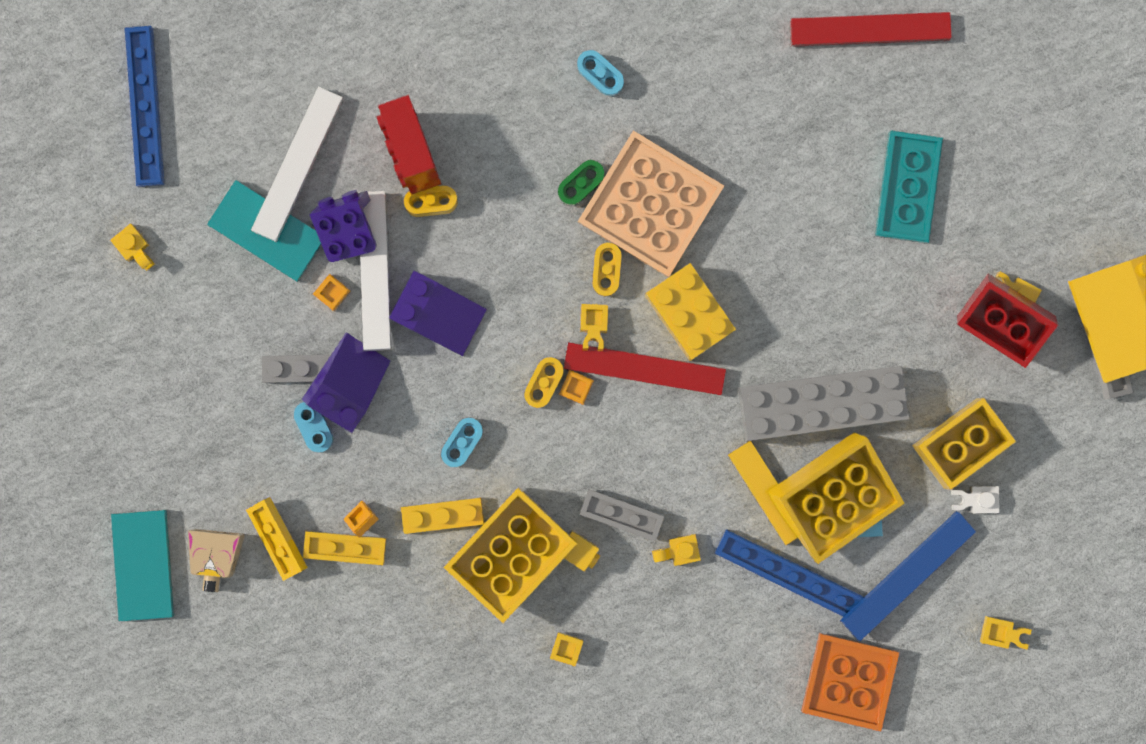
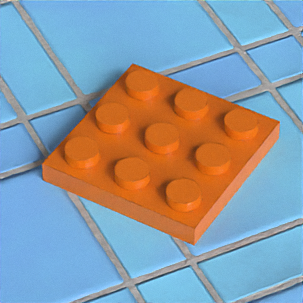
M819 633L801 712L881 732L899 652Z

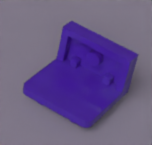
M352 190L343 194L342 198L335 200L333 197L324 198L318 202V206L309 214L328 261L336 262L370 253L376 249V241L363 211L365 206L371 201L367 191L358 193L357 190Z

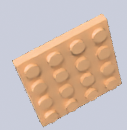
M633 130L579 218L578 223L669 278L724 188V185Z

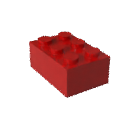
M409 95L378 105L381 115L376 116L385 136V144L393 159V166L402 187H408L412 195L441 185V180Z
M989 273L957 315L958 326L1024 368L1029 365L1058 326L1057 317Z

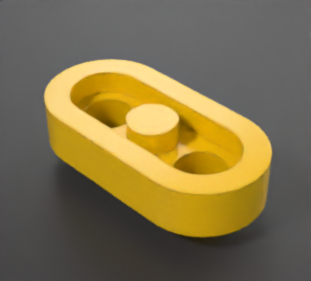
M436 186L412 195L408 191L404 197L405 209L414 217L449 214L456 209L458 204L456 192L449 186ZM444 198L449 199V203L446 205L440 204V201ZM417 201L423 203L419 208L414 207V203Z
M603 243L595 251L592 285L594 291L604 297L613 295L619 287L621 251L613 243ZM606 252H610L613 255V259L609 262L603 259V254ZM602 279H609L611 282L610 287L603 288L600 284Z
M547 357L542 359L537 365L524 392L525 400L530 406L541 408L549 403L563 376V366L559 360ZM553 366L555 374L552 376L546 375L545 368ZM537 389L543 392V397L540 400H536L533 397V392Z

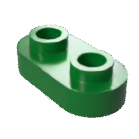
M587 160L577 167L558 187V196L561 202L569 206L579 204L603 181V166L595 160ZM593 170L596 173V177L588 179L586 177L587 171ZM569 188L576 190L574 197L567 196L566 191Z

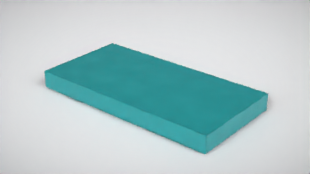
M889 131L875 237L929 243L943 143L942 137Z
M235 180L207 225L298 282L322 246L316 230L294 216L289 215L277 242L252 232L251 229L265 198Z
M167 510L111 514L118 621L174 617Z

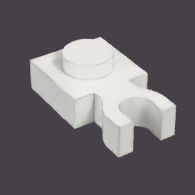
M970 486V493L962 490H951V495H960L962 498V502L959 505H951L952 510H963L970 506V513H999V486Z

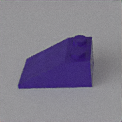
M413 271L389 319L463 356L487 309L436 281Z
M346 332L302 400L308 407L353 433L368 410L391 361L377 351H364L363 342Z

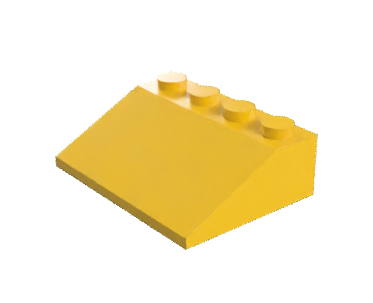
M1146 255L1068 281L1103 382L1107 383L1146 370Z
M855 432L768 491L782 517L817 564L905 504L868 438Z
M518 487L443 568L495 617L504 623L577 545V542Z

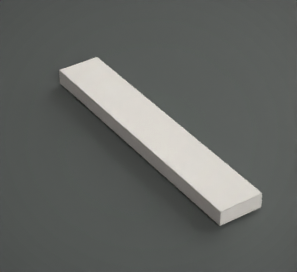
M321 87L317 88L253 224L252 232L274 242L278 241L341 106L343 97Z
M370 191L368 194L371 201L365 206L363 211L377 247L373 252L360 255L363 350H391L386 192Z

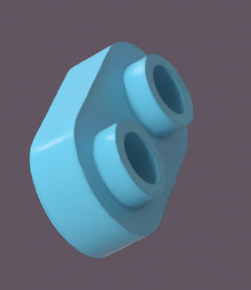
M587 50L579 56L577 61L579 73L602 94L615 96L622 90L624 84L622 73L601 54L594 50ZM589 61L595 63V68L592 70L587 69L585 66ZM613 79L615 85L613 87L606 86V80Z
M304 402L300 403L295 408L294 419L307 447L314 452L327 451L333 444V434L325 417L308 407ZM305 410H310L312 413L309 420L303 418ZM316 434L323 436L321 444L315 443L314 437Z
M465 418L457 424L441 451L442 460L446 465L459 467L467 461L483 434L482 425L478 420ZM467 426L474 428L475 432L472 436L465 434ZM454 448L460 451V456L457 459L452 458L450 455L451 450Z

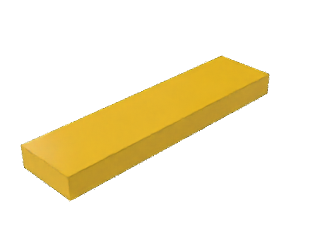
M748 441L729 453L728 457L784 545L797 539L798 537L782 517L768 494V491L777 486L778 483L752 442Z

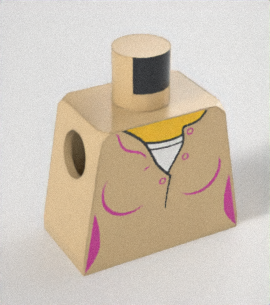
M202 529L188 530L190 572L193 575L204 576L202 591L219 592L220 577L230 578L234 575L245 534Z

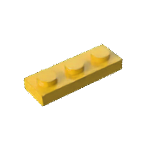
M271 497L246 509L283 581L308 568Z
M481 497L401 507L404 534L484 524Z
M305 531L303 558L384 565L387 538L361 536L359 538L356 535Z

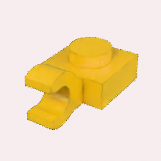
M130 223L110 240L126 261L130 262L132 259H135L138 265L146 271L155 265L144 251L149 246V243L133 224Z
M696 534L668 539L670 547L652 551L655 562L672 559L674 566L701 561Z

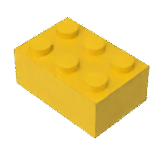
M691 263L644 295L689 361L736 330Z
M976 398L912 446L944 489L951 490L1016 441L984 398Z

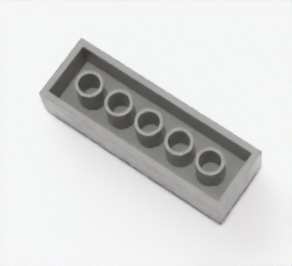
M902 366L738 388L745 441L909 419Z

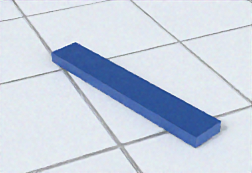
M152 26L126 27L125 41L136 186L165 185L154 31Z
M955 511L840 621L858 641H861L976 531L960 512Z
M727 529L714 552L716 555L843 617L864 598Z

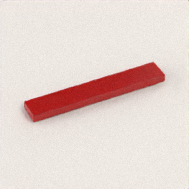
M950 12L791 18V47L948 41L951 39Z
M570 342L567 345L564 369L720 396L722 395L726 369L605 348L603 351H598V347L588 346V351H583L582 344Z

